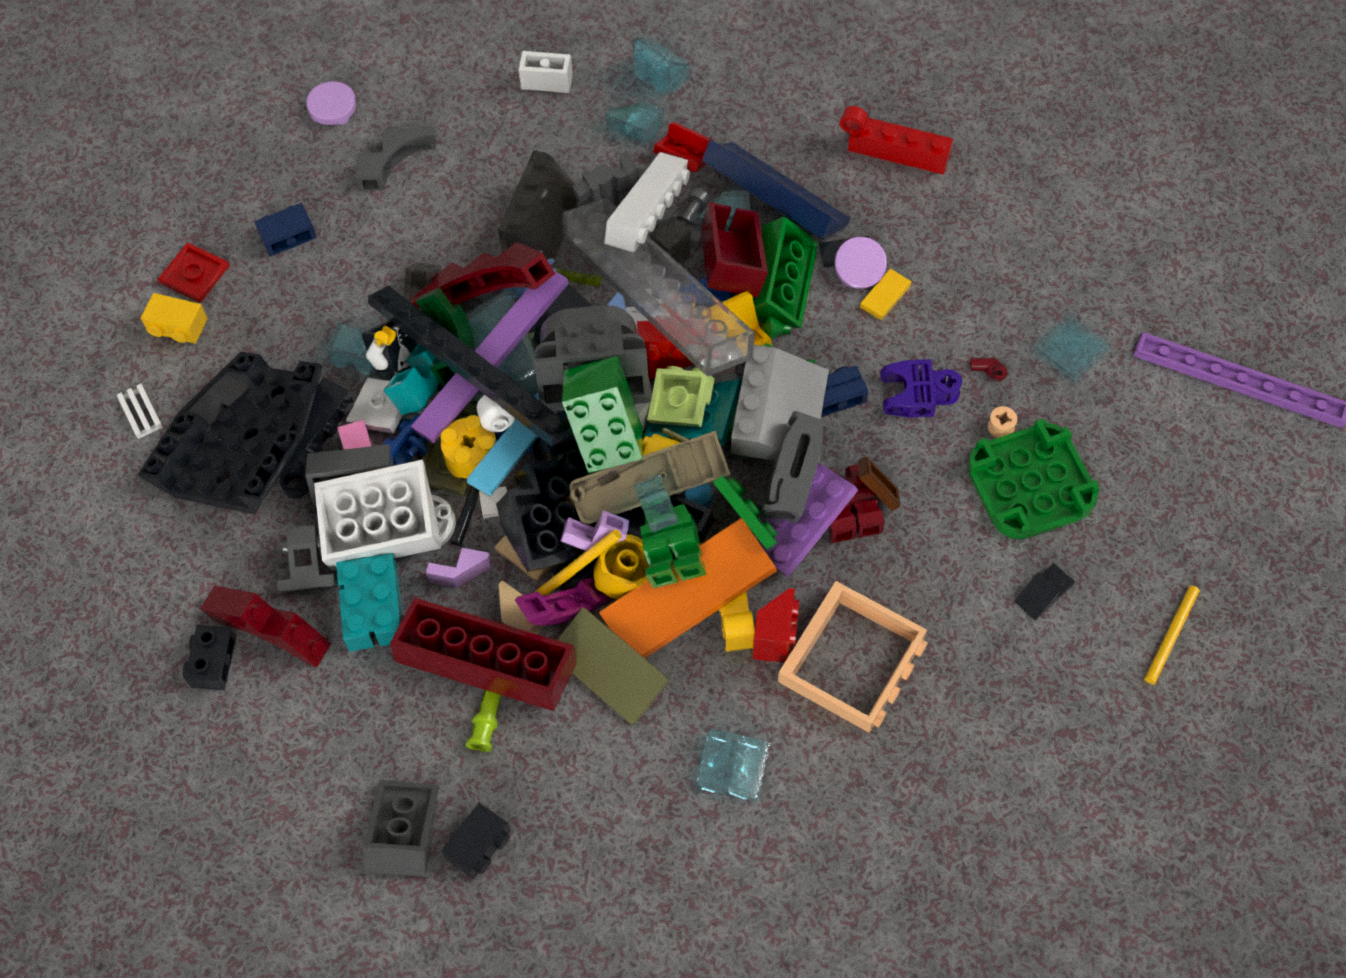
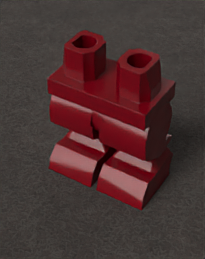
M858 464L845 468L846 478L844 479L853 484L858 491L829 526L831 544L855 539L856 532L858 538L883 533L885 521L882 510L878 508V500L875 498V493L859 478Z

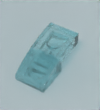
M660 475L634 486L652 533L679 522Z

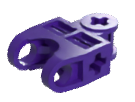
M931 359L904 360L888 364L880 370L881 381L904 382L905 388L902 393L895 394V397L883 401V411L887 415L908 418L934 417L936 405H950L955 403L960 397V388L962 386L960 374L951 369L932 371Z

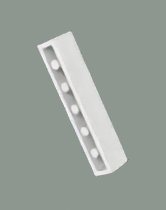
M660 152L607 220L604 244L635 252L640 243L644 244L648 232L654 230L656 221L662 219L665 209L671 207L673 198L675 196L678 197L681 187L688 183L690 171L687 170L688 160Z

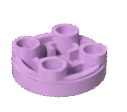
M331 81L313 88L308 94L306 105L313 121L325 125H342L348 122L354 113L356 99L354 92L348 85Z
M854 237L847 240L840 246L834 259L835 272L841 283L853 289H867L877 284L883 277L887 266V259L883 248L876 241L867 237Z

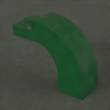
M440 288L419 296L416 303L425 314L471 349H475L469 321L459 303L452 306ZM437 357L429 367L443 388L456 374L454 370Z

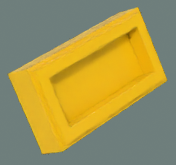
M890 268L860 303V308L882 320L909 289L912 281Z

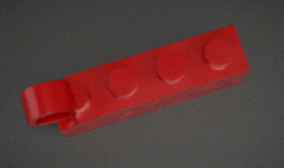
M848 106L844 109L839 125L842 130L850 133L848 151L944 175L954 138L868 118L867 113L857 106Z

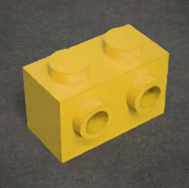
M157 293L152 294L141 316L147 332L156 337L166 336L180 343L190 342L196 344L208 319L201 304Z

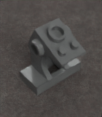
M302 524L295 528L287 529V538L282 539V548L284 555H288L291 579L276 581L277 591L283 593L338 586L337 574L323 575L319 553L321 551L320 535L315 525ZM310 549L312 565L298 567L297 550Z

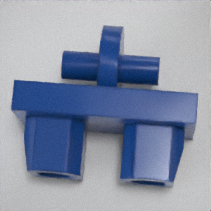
M417 415L412 420L404 419L399 424L398 431L400 434L395 439L387 438L382 444H390L395 465L408 463L416 453L424 456L428 452V448L425 445L427 439L416 433L411 427L419 417Z

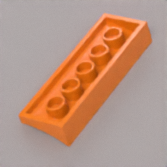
M742 518L700 545L703 553L701 559L705 564L707 575L681 581L678 576L679 582L654 589L649 580L642 583L643 585L633 589L599 612L607 626L644 658H647L777 571L775 565Z

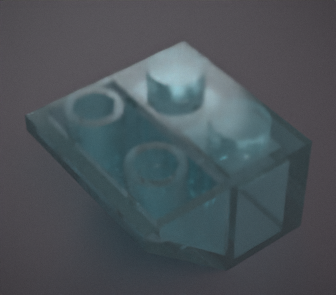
M635 37L632 40L635 74L640 79H646L651 82L657 91H664L671 96L689 79V64L653 39Z

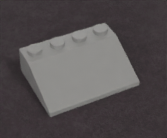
M749 344L731 436V454L775 461L783 438L790 428L788 420L793 411L821 419L829 370L778 348Z

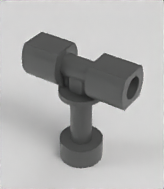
M695 188L688 197L690 205L684 214H678L674 218L664 213L662 219L656 221L654 230L666 236H670L671 233L682 237V243L698 250L702 244L701 230L694 227L692 219L699 208L702 210L706 208L710 202V196L704 190Z

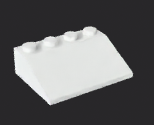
M423 460L314 483L322 561L333 572L337 571L336 562L389 553H393L394 558L441 548L437 517Z

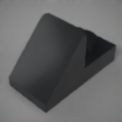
M1053 563L1044 573L1038 572L1014 602L1036 621L1074 585L1075 581Z

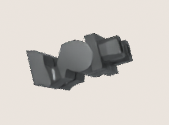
M627 151L622 153L619 158L621 170H616L606 164L595 167L591 173L589 170L583 172V181L572 186L573 193L578 202H575L576 208L582 218L595 213L597 218L600 219L605 216V213L614 211L639 180L638 167Z

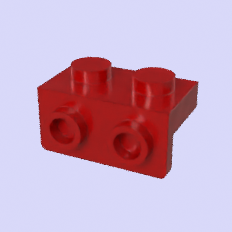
M671 122L667 136L655 144L653 153L658 155L662 152L688 160L687 170L696 173L706 165L702 159L710 138L676 122Z

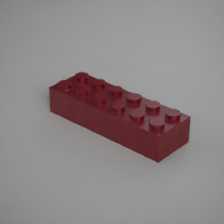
M418 598L413 599L390 642L394 661L551 711H555L576 666L574 645Z

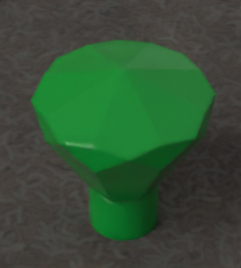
M767 315L764 319L762 330L773 339L781 334L790 335L791 325L782 324L774 317Z

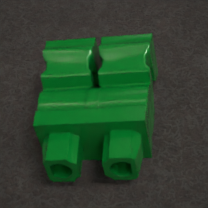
M683 504L671 509V519L663 520L660 512L646 514L645 525L640 526L643 536V551L650 566L646 568V577L653 589L679 582L678 576L681 581L707 575L705 564L701 559L703 553L700 548L697 526Z

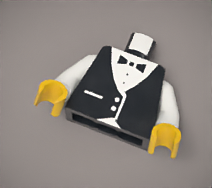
M388 320L361 333L367 350L366 358L372 364L375 372L389 373L391 380L395 374L405 371V367L409 366L406 359L415 348L416 341Z

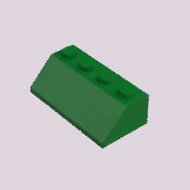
M783 216L763 225L761 228L768 273L758 298L753 297V302L759 322H764L765 317L769 315L782 324H790L791 327L801 328L818 242Z

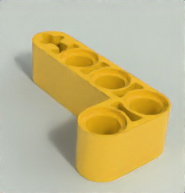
M747 592L719 609L726 652L752 649L754 646V621L752 612L749 611Z

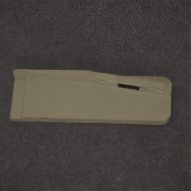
M716 431L644 455L641 460L607 468L576 479L570 484V498L575 503L581 522L591 524L598 521L603 510L616 515L708 483L721 476L730 475V471Z

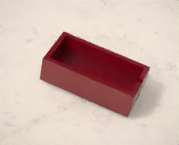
M709 202L700 226L707 287L717 291H728L738 294L749 292L752 297L758 298L768 273L758 212L736 208L728 231H725L724 229L732 210L731 206Z

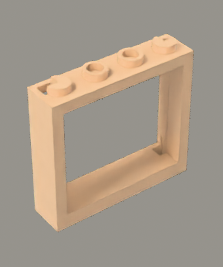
M835 581L779 671L778 682L870 733L873 726L879 728L887 714V712L883 711L887 702L893 704L901 690V688L897 687L902 678L904 680L909 678L914 668V665L911 664L914 656L921 657L928 644V642L924 641L927 629ZM840 603L911 641L907 651L868 716L795 676Z

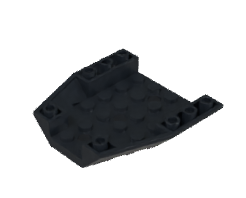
M240 352L179 411L149 458L145 461L138 476L175 498L255 515L304 435L323 366L319 363L300 361L294 371L271 368L260 354Z

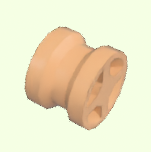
M1001 406L995 408L990 414L988 422L989 433L995 438L1013 433L1017 424L1016 413L1009 407Z

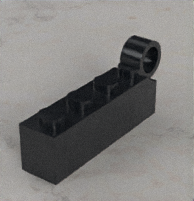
M324 377L317 386L304 435L278 477L280 478V485L285 495L292 499L301 498L309 492L305 475L307 454L321 452L323 443L328 437L331 438L336 434L339 422L343 417H348L351 409L354 407L350 391ZM295 478L303 479L299 486L294 488L287 487L291 480Z

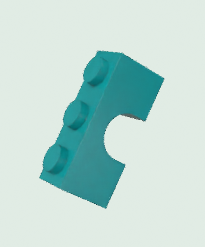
M420 344L415 346L406 359L411 369L395 374L383 390L401 415L410 412L418 413L427 406L426 401L438 390L437 386L440 383L429 369L436 356Z

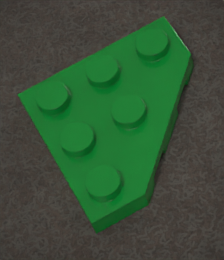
M721 476L713 482L767 550H770L778 543L775 539L778 533L768 521L764 523L760 518V508L753 500H748L744 496L747 490L738 479Z

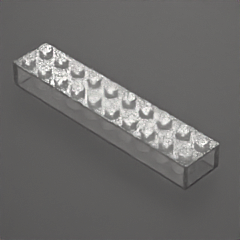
M607 198L563 212V239L707 377L753 359L755 332L648 235L644 244L640 243L635 252L604 244L607 220L617 209Z

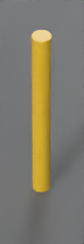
M617 529L611 531L535 592L539 591L542 596L549 595L622 538L621 533Z
M1188 587L1144 681L1155 685L1200 592L1197 587Z

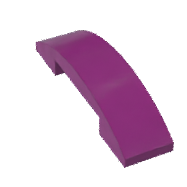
M594 577L581 580L576 588L542 596L538 591L518 596L514 601L529 623L534 625H553L573 620L583 607L593 612L613 600V598L597 590L594 584Z

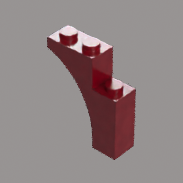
M214 586L200 608L201 611L216 623L242 630L266 640L313 667H318L331 645L325 637L294 612L274 609L253 592Z

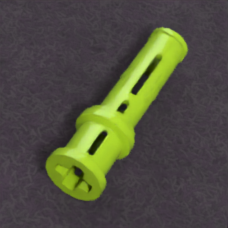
M484 690L479 713L475 714L472 718L474 726L471 737L466 740L465 745L467 748L477 750L478 747V751H491L492 745L490 742L493 730L498 727L495 717L501 695Z

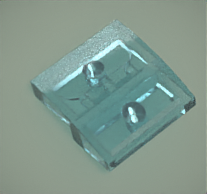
M708 730L695 787L722 795L728 793L746 800H758L770 743L728 732Z

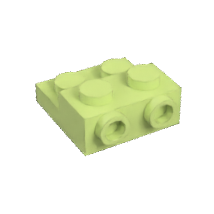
M668 366L667 369L657 368L647 420L654 424L702 427L705 406L710 405L715 379L703 368H693L692 371L683 370L676 366Z

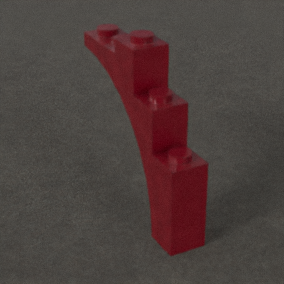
M516 242L497 257L484 252L464 268L452 262L432 277L434 281L408 301L420 309L416 303L419 296L437 288L442 290L452 306L500 289L525 287L536 290L554 276L555 272L542 252Z

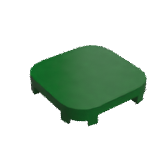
M1046 419L1036 420L1032 427L990 441L985 437L977 442L975 448L970 453L967 466L969 477L993 525L1000 533L1014 539L1031 538L1080 521L1089 516L1094 509L1100 490L1097 480L1092 481L1071 441L1072 433L1067 427L1063 429L1056 424L1046 423Z

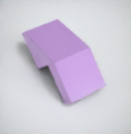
M603 510L594 528L568 517L564 525L561 541L587 551L611 531L617 529L622 535V538L617 541L620 542L625 540L627 536L629 520Z
M462 548L456 568L429 563L426 575L431 584L458 588L489 570L492 561L488 552Z

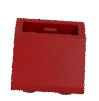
M787 589L757 611L753 659L785 663L788 654L794 649L800 600L794 599L795 589Z

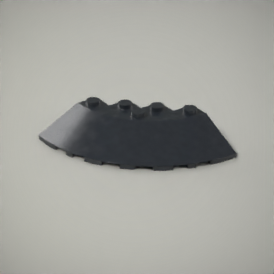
M560 411L558 415L570 424L566 411ZM573 432L571 436L553 447L541 439L532 449L535 462L526 463L514 476L518 490L508 491L496 503L502 530L527 572L559 565L585 552V550L561 541L564 525L568 517L579 522L581 520L579 519L577 509L572 504L560 502V500L564 496L570 497V484L572 481L596 473L588 474ZM594 522V523H591V524H587V525L592 526V527L595 528V525H596L597 522Z

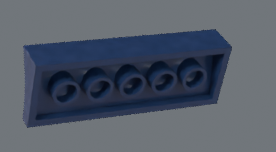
M710 139L702 159L703 162L821 239L848 225L850 217L733 142L719 144Z

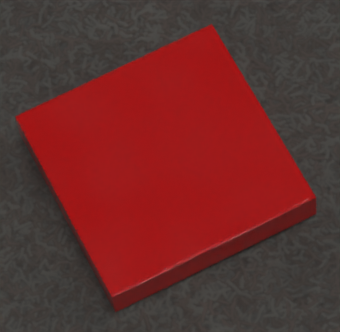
M187 242L157 280L160 284L201 303L229 268L230 264L228 261Z

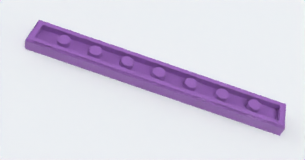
M554 271L555 275L536 290L528 288L475 352L498 368L569 284L568 279ZM456 373L411 425L412 429L434 444L441 436L442 431L452 423L479 390Z
M1142 332L1133 355L1135 357L1341 428L1345 426L1346 401L1145 332Z

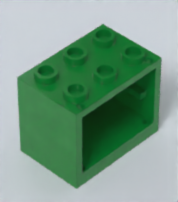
M618 355L564 370L562 403L588 474L643 459L642 424Z

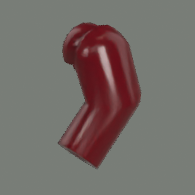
M970 358V371H984L995 381H1002L1006 378L1007 369L996 358Z

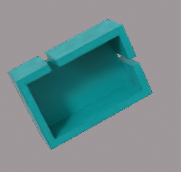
M393 553L336 562L338 586L340 588L339 599L343 640L349 652L374 648V641L370 632H375L380 646L390 645L403 620L398 567Z

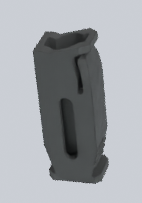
M793 411L788 420L790 428L780 445L767 486L765 504L759 515L764 518L785 519L797 524L803 515L822 452L823 435L828 430L829 423L813 416Z

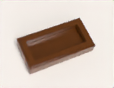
M864 456L858 460L859 478L891 511L899 508L900 497L898 487L868 457Z

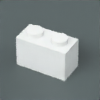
M522 51L519 66L521 89L570 92L573 75L571 55Z

